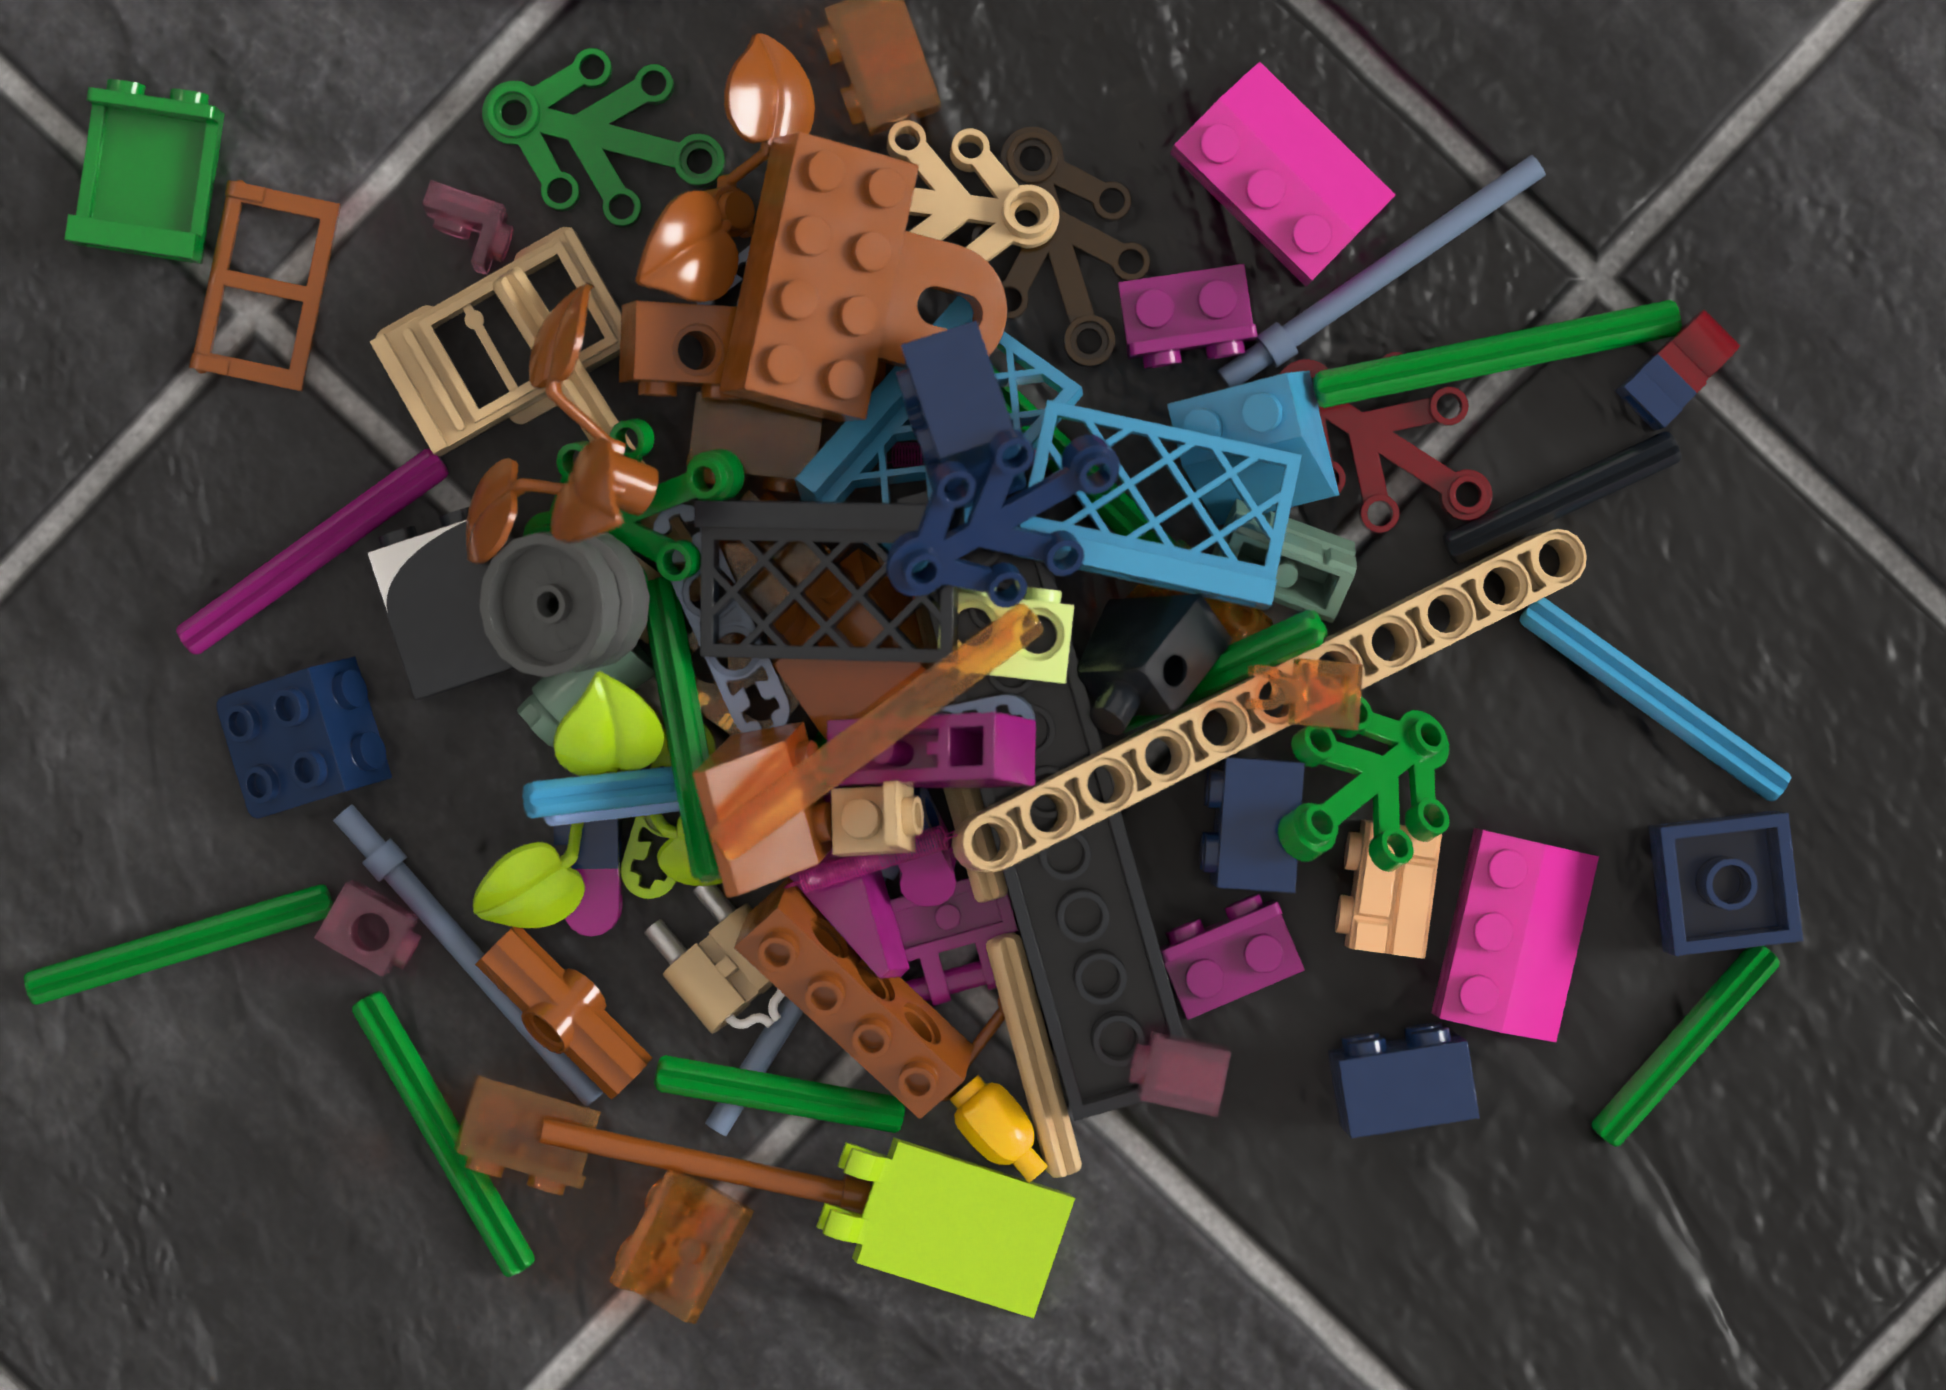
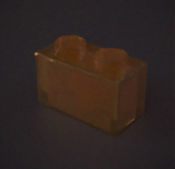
M845 0L824 8L829 25L818 28V32L830 65L841 61L844 65L850 85L841 88L840 93L852 125L864 121L870 137L891 129L899 121H914L941 111V101L904 0Z

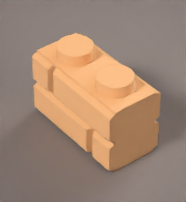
M1361 820L1360 833L1349 831L1347 836L1344 869L1353 870L1354 878L1351 896L1340 895L1335 932L1346 934L1345 946L1349 949L1425 959L1442 834L1431 841L1422 842L1415 839L1409 833L1406 825H1400V829L1412 841L1414 854L1412 859L1395 871L1386 872L1379 869L1369 855V843L1374 838L1373 821ZM1388 844L1389 850L1394 854L1393 849Z

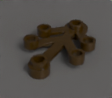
M1025 127L1015 131L1005 141L1001 151L1000 162L1018 185H1036L1049 192L1058 205L1060 216L1057 230L1052 238L1041 246L1022 248L1006 280L1001 282L1004 289L1016 290L1022 299L1021 305L1017 310L1007 312L1006 320L1017 319L1026 311L1028 306L1027 292L1048 254L1070 323L1064 335L1065 352L1070 360L1079 366L1096 367L1103 364L1112 354L1115 346V334L1111 325L1105 319L1094 315L1073 246L1110 265L1115 276L1122 281L1142 279L1150 267V256L1142 245L1133 242L1124 244L1062 211L1054 186L1091 202L1096 215L1108 222H1115L1126 216L1131 206V195L1123 184L1114 181L1105 183L1065 162L1063 148L1059 140L1048 130L1040 127ZM1034 148L1043 154L1045 162L1039 170L1028 171L1022 167L1020 156L1025 150ZM1109 190L1119 192L1124 199L1123 208L1116 213H1109L1103 210L1099 200L1104 192ZM977 224L972 232L971 243L978 238L982 230L990 228L992 225ZM1006 248L1004 251H1002L1000 254H998L996 257H994L993 259H996V258H999L1000 256H1002V255L1006 252L1007 248ZM1126 251L1137 252L1143 260L1142 269L1135 274L1125 273L1121 270L1118 263L1120 255ZM1091 330L1099 335L1101 347L1097 352L1086 354L1079 350L1076 340L1083 331Z

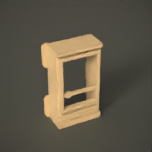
M572 227L557 229L520 250L516 254L514 261L434 307L425 305L381 329L377 333L376 338L370 341L433 454L441 457L508 418L516 424H526L557 406L547 397L545 388L537 389L532 387L530 381L519 387L517 386L483 326V314L473 308V306L496 294L493 289V282L507 271L519 267L528 276L560 258L576 288L586 283L594 285V288L590 291L587 307L605 337L581 351L578 356L579 360L589 373L620 355L621 310ZM463 312L466 314L464 319L466 326L475 330L509 390V393L480 409L434 330Z

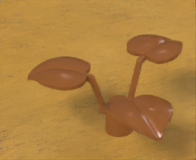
M765 34L752 35L747 48L735 61L730 70L724 93L725 111L733 129L745 141L761 143L760 149L731 173L719 176L717 188L681 193L667 204L657 219L645 244L637 271V284L662 290L693 302H707L718 299L727 293L732 286L739 263L738 250L732 237H752L754 229L752 222L755 215L752 199L748 194L737 188V182L769 159L771 144L774 138L796 132L809 134L814 121V95L805 71L789 50Z
M586 283L576 288L561 300L546 317L532 347L529 380L532 387L537 389L545 388L547 397L590 434L594 440L589 442L579 453L573 470L569 475V482L566 484L526 478L517 480L518 462L516 460L506 458L495 463L480 480L469 506L466 522L467 560L478 565L483 564L501 550L509 537L516 518L517 498L526 492L558 495L552 512L551 533L553 538L564 543L583 541L621 525L623 520L619 510L634 516H640L646 511L653 500L658 485L657 469L623 455L626 444L611 438L562 392L561 382L567 380L572 374L581 350L590 291L594 288L592 284Z

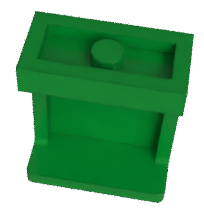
M107 79L106 89L88 87L86 100L92 104L77 211L76 215L68 214L64 240L76 246L203 264L225 113L216 106L208 105V94L197 91L173 88L170 91V98L167 99L145 95V85L125 80Z

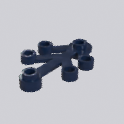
M1005 429L998 432L990 442L989 454L991 459L967 521L948 533L946 531L954 507L963 506L971 500L976 490V484L967 468L960 462L948 461L942 463L934 470L930 481L933 490L917 531H911L898 537L888 551L886 573L889 580L899 592L909 596L927 595L934 592L942 584L984 592L993 604L1001 608L1017 605L1026 594L1027 584L1013 564L1000 562L992 567H987L958 558L978 547L1042 560L1052 573L1059 576L1074 573L1081 567L1084 561V550L1072 533L1058 530L1049 534L1017 526L1079 491L1087 494H1097L1111 488L1119 473L1120 464L1117 455L1103 438L1097 435L1080 436L1071 441L1063 451L1061 470L1005 500L1014 475L1024 472L1032 464L1034 449L1025 435L1017 429ZM1016 444L1021 445L1019 452L1014 457L1009 459L1002 458L1003 453L1008 447ZM1102 463L1101 468L1097 472L1086 476L1088 470L1093 465ZM962 477L959 487L952 491H944V487L950 479ZM1065 546L1071 547L1068 555L1059 560L1053 559L1057 550ZM929 561L923 569L912 572L917 563ZM1008 578L1013 579V583L1008 589L996 591V587L1001 581Z

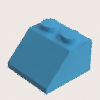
M1310 371L1284 373L1167 404L1172 427L1302 455L1291 507L1339 495L1320 412L1313 391ZM1194 447L1180 456L1182 467L1196 491L1224 474V471L1209 450ZM1224 454L1232 468L1246 460V458ZM1257 461L1237 474L1256 505L1259 506L1280 492L1285 467ZM1230 480L1201 497L1217 526L1225 523L1236 499L1242 500ZM1277 504L1267 509L1263 513L1267 514L1270 511H1276Z

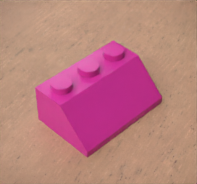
M1260 61L1213 104L1174 144L1170 153L1305 286L1395 196Z
M1474 828L1431 1013L1440 1019L1505 1034L1556 1042L1599 856Z

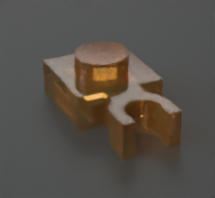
M1299 658L1294 659L1292 677L1285 676L1279 669L1274 667L1248 666V676L1267 678L1271 683L1272 692L1265 701L1246 699L1245 709L1271 710L1279 707L1281 704L1290 705L1288 725L1348 731L1358 730L1363 677L1362 664Z

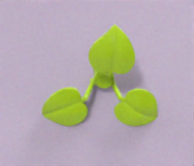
M597 671L581 698L567 712L558 725L554 735L553 746L559 763L568 771L578 776L639 770L653 763L662 750L664 733L657 715L638 694L616 679ZM662 814L648 815L658 831L664 837L670 838L662 845L657 854L659 867L667 876L677 882L692 886H711L722 883V879L700 882V880L692 877L681 816L675 827L668 823ZM584 823L571 824L568 846L561 857L553 846L544 842L526 844L504 855L494 864L479 884L472 903L474 914L490 922L519 928L546 927L556 924L569 916L579 906L585 892L582 875L570 867L578 859Z

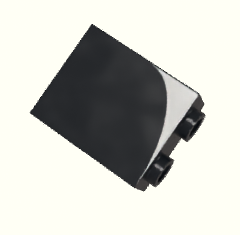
M469 507L440 516L439 520L442 528L419 536L415 526L378 537L381 548L366 553L415 700H422L515 669L498 655L485 634L479 604L482 579L493 557L479 565L467 560L466 522Z

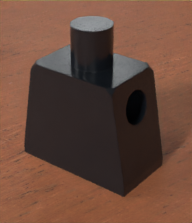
M1201 594L1109 599L1077 666L1078 678L1096 701L1089 715L1091 721L1100 730L1108 734L1120 735L1124 732L1133 716L1170 715L1179 710L1221 654L1227 649L1232 638Z

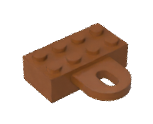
M803 132L774 138L771 144L719 392L835 422L866 420L878 361L907 369L901 348L902 344L948 330L928 324L920 317L917 301L920 294L926 288L957 295L969 302L973 310L972 322L977 321L986 350L990 356L999 344L1006 325L1007 301L1003 285L993 267L976 252L960 245L906 231L919 165Z

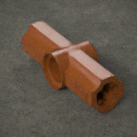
M511 927L475 964L522 1011V1022L530 1035L549 1051L557 1054L565 1053L610 1099L617 1096L653 1058L605 1011L606 1001L597 986L577 970L570 968L564 970L523 928Z

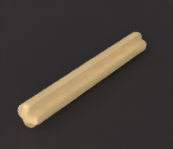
M1016 933L1001 934L989 939L986 943L989 961L1042 1158L1048 1166L1046 1171L1053 1178L1064 1177L1081 1169V1158L1022 938Z

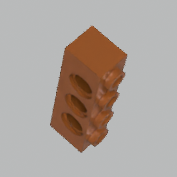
M634 301L623 304L621 311L619 382L638 383V395L676 397L677 386L701 387L702 399L740 400V397L719 392L737 307ZM686 334L695 337L703 349L702 362L695 370L686 367L678 355L679 342ZM878 361L872 392L885 378L886 363Z
M788 877L747 914L734 949L913 1114L921 1119L964 1082L974 1045L900 977L880 979L797 885L784 888V886L793 883L791 878Z

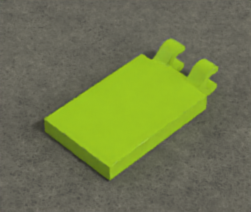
M894 1137L888 1155L845 1142L837 1167L844 1169L843 1172L845 1174L872 1181L873 1183L862 1214L824 1203L816 1226L823 1230L822 1234L841 1241L857 1243L852 1259L858 1264L1034 1319L1075 1201L1071 1194L1032 1181L1028 1183L1025 1179Z

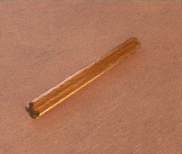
M1024 603L1015 605L712 827L709 832L718 850L728 860L733 861L757 845L1041 636L1043 629L1037 616Z

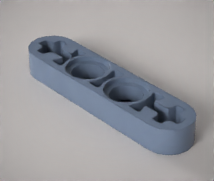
M680 504L661 512L654 522L653 530L664 536L672 532L670 521L681 516L686 524H693L695 508L690 505ZM699 527L700 532L692 536V542L698 548L701 555V527ZM719 546V567L736 584ZM674 550L672 555L674 566L676 564H685L682 553ZM701 566L694 576L680 581H671L699 645L701 610L696 608L691 602L690 588L693 582L701 576ZM735 600L719 615V641L731 633H739L747 637L756 628L752 618ZM761 638L755 644H763ZM705 657L730 715L742 733L760 730L762 726L757 721L747 723L744 720L743 712L751 708L749 697L745 688L732 695L728 682L748 679L761 667H764L768 680L755 682L757 688L765 700L776 698L780 708L771 714L774 724L769 728L787 725L791 711L789 701L770 658H752L746 667L734 671L721 666L717 657Z

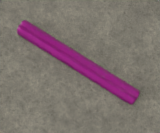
M430 448L418 453L178 625L176 632L180 641L193 655L203 653L447 478L449 473L444 462L439 456L433 454Z

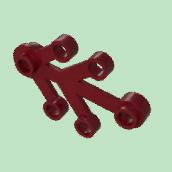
M1392 352L1386 354L1382 358L1401 355L1403 353ZM1303 359L1289 364L1280 374L1310 371L1313 381V377L1319 371L1327 370L1328 368L1318 361ZM1444 387L1436 391L1431 398L1361 412L1349 403L1327 408L1318 405L1333 470L1337 476L1339 493L1344 488L1346 476L1343 468L1337 462L1332 461L1326 420L1348 434L1363 502L1359 510V518L1361 524L1368 531L1373 533L1387 532L1397 524L1399 519L1398 505L1387 493L1379 455L1437 491L1442 509L1455 520L1470 521L1479 518L1489 509L1493 494L1491 485L1484 475L1470 469L1454 472L1394 433V431L1431 423L1452 426L1461 422L1467 415L1469 408L1468 399L1461 390L1455 387ZM1443 395L1454 396L1459 402V412L1452 419L1442 417L1437 410L1438 399ZM1462 483H1471L1478 490V501L1472 507L1462 506L1457 501L1456 490ZM1383 502L1389 507L1391 517L1386 525L1376 526L1370 522L1368 509L1372 503Z

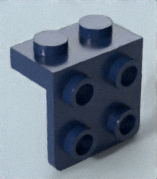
M356 656L305 668L222 696L217 702L218 716L249 814L254 818L258 819L392 778L386 758V748L377 729L368 699L367 686L361 676Z

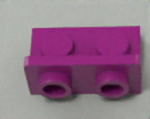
M1244 264L1123 281L1117 284L1128 360L1143 358L1144 369L1182 363L1180 352L1206 348L1207 359L1245 354L1244 343L1252 342L1258 337L1256 324H1253Z
M1254 894L1226 906L1224 910L1228 917L1227 919L1204 928L1199 918L1165 933L1169 943L1159 948L1165 969L1187 1020L1305 971L1282 917L1283 913L1278 901L1271 899L1263 903L1260 894Z

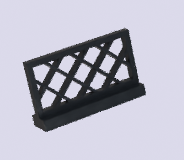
M777 500L695 501L694 527H701L700 657L956 663L958 659V587L942 584L940 586V605L932 597L939 588L930 594L917 596L893 621L868 595L887 576L886 560L889 550L882 543H893L901 535L917 531L927 503ZM965 505L954 507L946 533L965 523ZM719 540H740L759 560L736 584L719 567ZM757 541L777 542L766 552ZM792 541H803L822 561L799 585L774 560ZM819 542L841 543L829 553ZM854 543H867L885 562L862 587L837 562ZM765 568L790 593L767 617L743 593L744 589ZM828 569L853 595L830 619L805 594ZM719 584L727 591L720 600ZM735 600L758 626L741 643H719V615ZM796 602L821 626L804 645H792L774 626ZM859 603L884 628L867 647L854 646L836 627ZM923 604L940 621V649L917 648L900 629ZM766 633L775 644L755 643ZM829 635L838 646H819L818 644ZM892 636L902 648L881 646Z

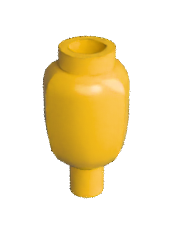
M977 1075L949 1099L957 1108L954 1114L957 1128L969 1143L987 1160L998 1165L1013 1164L1028 1183L1048 1167L1032 1148L1034 1130L1031 1121L1019 1103L1002 1085L993 1082L986 1084Z

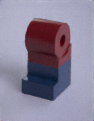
M1703 309L1628 377L1615 392L1654 431L1665 428L1683 410L1682 408L1707 384L1706 381L1739 349L1740 344Z

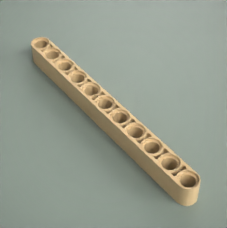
M1554 529L1528 536L1324 638V642L1320 647L1214 693L1036 782L1035 786H1028L966 817L958 824L953 833V836L957 834V836L952 837L954 856L962 866L971 871L995 872L1006 869L1572 584L1581 576L1586 567L1587 555L1585 547L1580 539L1568 530ZM1544 544L1552 546L1559 555L1560 565L1554 576L1545 573L1539 563V552ZM1490 571L1498 574L1504 581L1505 595L1499 604L1490 601L1484 592V579ZM1434 599L1444 602L1449 609L1450 623L1444 632L1434 629L1428 619V607ZM1379 626L1389 630L1395 641L1394 652L1387 661L1378 657L1372 647V635ZM1323 654L1332 657L1338 664L1340 671L1339 679L1331 689H1328L1319 682L1315 672L1316 663ZM1267 682L1278 686L1284 698L1283 708L1275 717L1266 714L1259 703L1260 690ZM1211 710L1220 713L1226 720L1228 727L1227 736L1218 746L1208 742L1202 731L1203 719ZM1154 738L1165 742L1171 752V763L1162 774L1153 772L1145 760V750L1149 742ZM1097 767L1108 770L1115 783L1114 792L1105 803H1100L1093 799L1087 787L1088 777ZM1040 795L1050 798L1056 805L1058 812L1055 825L1047 832L1037 829L1030 818V807ZM982 824H988L993 827L999 834L1001 841L1000 850L990 861L980 859L972 847V836Z

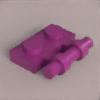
M969 877L956 880L954 894L948 901L937 906H919L908 901L904 895L890 899L907 961L920 958L924 976L905 982L926 1002L931 1000L933 1006L952 1001L950 996L952 994L987 985L989 991L997 989L986 943L995 936L1018 931L1008 893L996 900L984 903L977 902L974 898ZM973 943L976 944L979 961L943 970L939 953Z

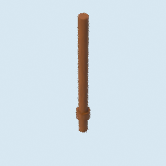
M548 1118L543 1119L539 1136V1143L829 1203L859 1214L863 1212L871 1189L870 1181L850 1175H844L842 1180Z

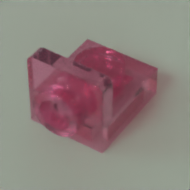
M430 180L422 205L427 217L435 219L433 227L445 234L467 240L470 238L471 232L480 234L471 263L475 272L488 275L493 260L503 263L514 232V226L506 224L508 216L504 204Z

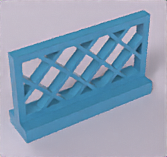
M957 296L932 325L951 329L970 323L973 320L972 307L966 299ZM1004 332L996 348L1006 355L1008 372L995 373L1000 388H1010L1012 413H1009L1014 429L1022 432L1021 426L1031 425L1024 435L1035 450L1045 409L1020 412L1017 385L1044 382L1059 393L1053 401L1075 405L1083 396L1082 387ZM1015 362L1024 367L1026 370L1016 371ZM895 366L871 393L866 420L845 422L797 475L795 482L802 501L844 502L855 488L881 485L882 502L891 503L889 484L920 480L927 481L929 501L932 488L924 465L888 470L887 452L898 441L917 439V437H914L895 373L906 368ZM1061 418L1056 419L1055 426L1062 420ZM879 462L880 471L870 472ZM972 506L965 508V523ZM882 543L888 550L892 543ZM929 561L917 563L912 572L923 569Z
M1047 400L1028 488L1044 479L1049 455L1058 469H1062V457L1052 444L1057 418L1083 423L1091 435H1097L1101 438L1103 436L1096 426L1119 431L1105 440L1110 447L1130 434L1147 437L1161 460L1131 479L1120 464L1118 477L1122 485L1092 504L1085 493L1081 491L1075 493L1084 509L1064 522L1034 516L1021 523L1020 527L1049 534L1058 530L1072 533L1084 550V561L1078 569L1081 571L1187 594H1201L1205 598L1265 611L1272 606L1277 583L1276 575L1302 455ZM1160 440L1181 444L1182 446L1168 454ZM1194 447L1211 451L1224 471V474L1196 492H1193L1174 463V460ZM1224 454L1246 458V460L1232 468ZM1257 461L1285 467L1280 492L1259 506L1256 505L1237 474ZM1166 466L1186 498L1155 517L1135 485ZM1230 480L1250 512L1219 531L1198 499ZM1128 491L1148 523L1127 536L1110 533L1096 510ZM1191 504L1211 537L1191 550L1174 547L1160 524ZM1277 504L1271 528L1262 513ZM1089 515L1098 530L1074 524ZM1254 518L1269 540L1264 566L1238 561L1224 540V537ZM1153 530L1161 544L1138 538ZM1216 543L1224 557L1201 552ZM1065 546L1060 548L1055 553L1053 559L1059 560L1068 555L1071 547ZM1013 554V556H1016V557H1021V558L1030 559V560H1034V561L1044 562V561H1042V560H1037V559L1028 558V557H1023V556H1019V555H1014V554Z

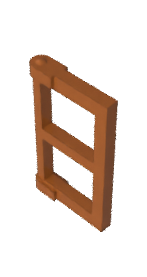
M227 180L223 213L189 368L195 369L200 374L209 372L303 392L341 204L246 184L242 180ZM243 204L320 220L307 286L229 270ZM225 287L303 303L289 369L212 353Z

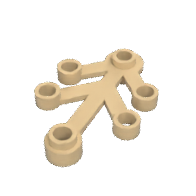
M903 120L894 124L890 129L887 140L889 155L892 158L919 165L918 175L931 189L914 188L909 215L928 218L909 232L943 241L967 222L992 225L966 247L982 256L987 262L1012 244L1022 248L1041 246L1049 241L1056 232L1060 214L1053 196L1045 189L1036 185H1018L990 151L989 140L983 132L973 128L959 131L953 138L950 158L954 166L959 170L975 172L994 198L970 195L928 145L926 133L918 123L911 120ZM909 134L917 140L918 146L912 150H904L897 146L895 139L899 135ZM971 142L980 148L981 154L976 158H967L960 153L958 147L963 143ZM1022 210H1029L1037 216L1038 223L1030 227L1023 226L1017 222L1015 214Z

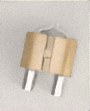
M716 885L697 886L693 893L719 924L708 932L709 935L699 944L695 943L687 950L662 919L653 923L644 934L670 964L663 973V977L711 1034L719 1031L727 1024L734 1028L744 1029L755 1023H762L769 1028L781 1018L777 1007L785 995L778 988L769 1001L768 1012L770 1017L762 1013H756L745 1019L736 1018V1016L751 1005L750 1002L761 993L764 994L773 986L762 973L734 949L745 918L753 910L752 907L747 903L736 909Z

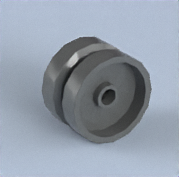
M550 531L513 539L493 557L482 579L479 608L485 634L498 655L521 673L546 678L571 672L592 670L617 663L635 648L647 625L650 596L641 565L629 547L608 532L583 541L564 543L553 538Z

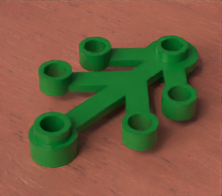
M587 48L582 50L575 57L573 64L533 87L521 81H507L494 87L488 93L483 103L482 117L484 125L488 132L499 142L507 145H519L542 184V199L552 210L565 212L574 208L579 202L581 190L578 182L572 175L561 172L542 134L569 141L603 199L602 207L605 217L612 225L619 228L630 227L640 219L642 204L636 193L625 188L603 150L674 168L681 180L693 187L710 186L724 172V152L720 144L708 135L692 134L685 137L679 143L611 125L647 103L659 105L669 100L674 91V81L670 72L661 65L649 64L638 71L635 80L575 115L549 108L582 86L597 89L609 82L613 73L612 63L607 54L600 49ZM591 57L601 59L605 65L603 74L594 80L587 79L581 74L583 62ZM653 73L661 74L666 79L665 90L656 96L646 94L642 87L644 79ZM521 103L526 107L527 115L521 124L510 125L505 122L503 114L509 104ZM697 151H705L712 157L710 169L702 174L694 173L688 167L689 157ZM559 180H565L572 186L570 199L563 203H556L549 197L551 185ZM620 196L629 197L634 203V211L626 219H617L611 214V204Z
M639 418L618 422L611 429L609 435L611 438L626 444L623 455L640 462L654 445V433L651 426ZM628 428L634 430L638 437V446L635 450L631 449L626 442ZM588 441L569 443L559 450L556 462L557 468L562 475L560 483L566 484L569 482V475L574 466L573 455L576 450L581 452L589 443ZM721 448L697 454L690 461L687 473L657 485L653 500L643 514L634 516L619 510L623 523L606 532L633 551L655 561L658 571L665 579L680 581L694 576L701 566V555L698 548L688 540L674 541L638 521L694 498L702 501H724L733 498L740 492L744 483L745 474L740 459L733 452ZM705 467H709L715 474L716 481L712 489L707 486L704 479ZM555 495L550 511L538 513L528 521L523 537L551 531L552 512L558 495ZM674 550L680 551L684 556L685 567L683 571H679L673 564L672 555ZM644 570V575L648 587V577Z
M1351 694L1330 707L1328 717L1332 728L1339 735L1346 738H1352L1360 734L1387 744L1389 751L1384 755H1380L1338 742L1333 732L1326 725L1319 722L1310 723L1298 731L1292 738V750L1301 763L1309 767L1321 764L1357 776L1321 805L1305 803L1285 815L1280 820L1278 835L1282 846L1289 855L1300 861H1311L1334 845L1338 833V825L1373 797L1374 838L1369 843V855L1379 869L1392 872L1409 862L1414 854L1410 837L1400 829L1398 776L1403 772H1409L1411 807L1405 814V824L1409 833L1419 841L1428 842L1445 832L1449 827L1448 812L1443 804L1436 800L1435 770L1446 762L1449 755V742L1440 723L1423 711L1412 710L1399 717L1398 720L1373 713L1369 703L1362 696ZM1347 711L1353 716L1354 721L1350 718ZM1311 740L1316 744L1318 750L1312 745ZM1424 815L1428 818L1430 824L1425 820ZM1388 844L1393 849L1394 854L1389 850Z

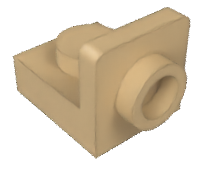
M884 781L883 786L831 789L833 855L847 857L915 852V836L921 835L923 831L924 815L919 796H914V787L900 781Z

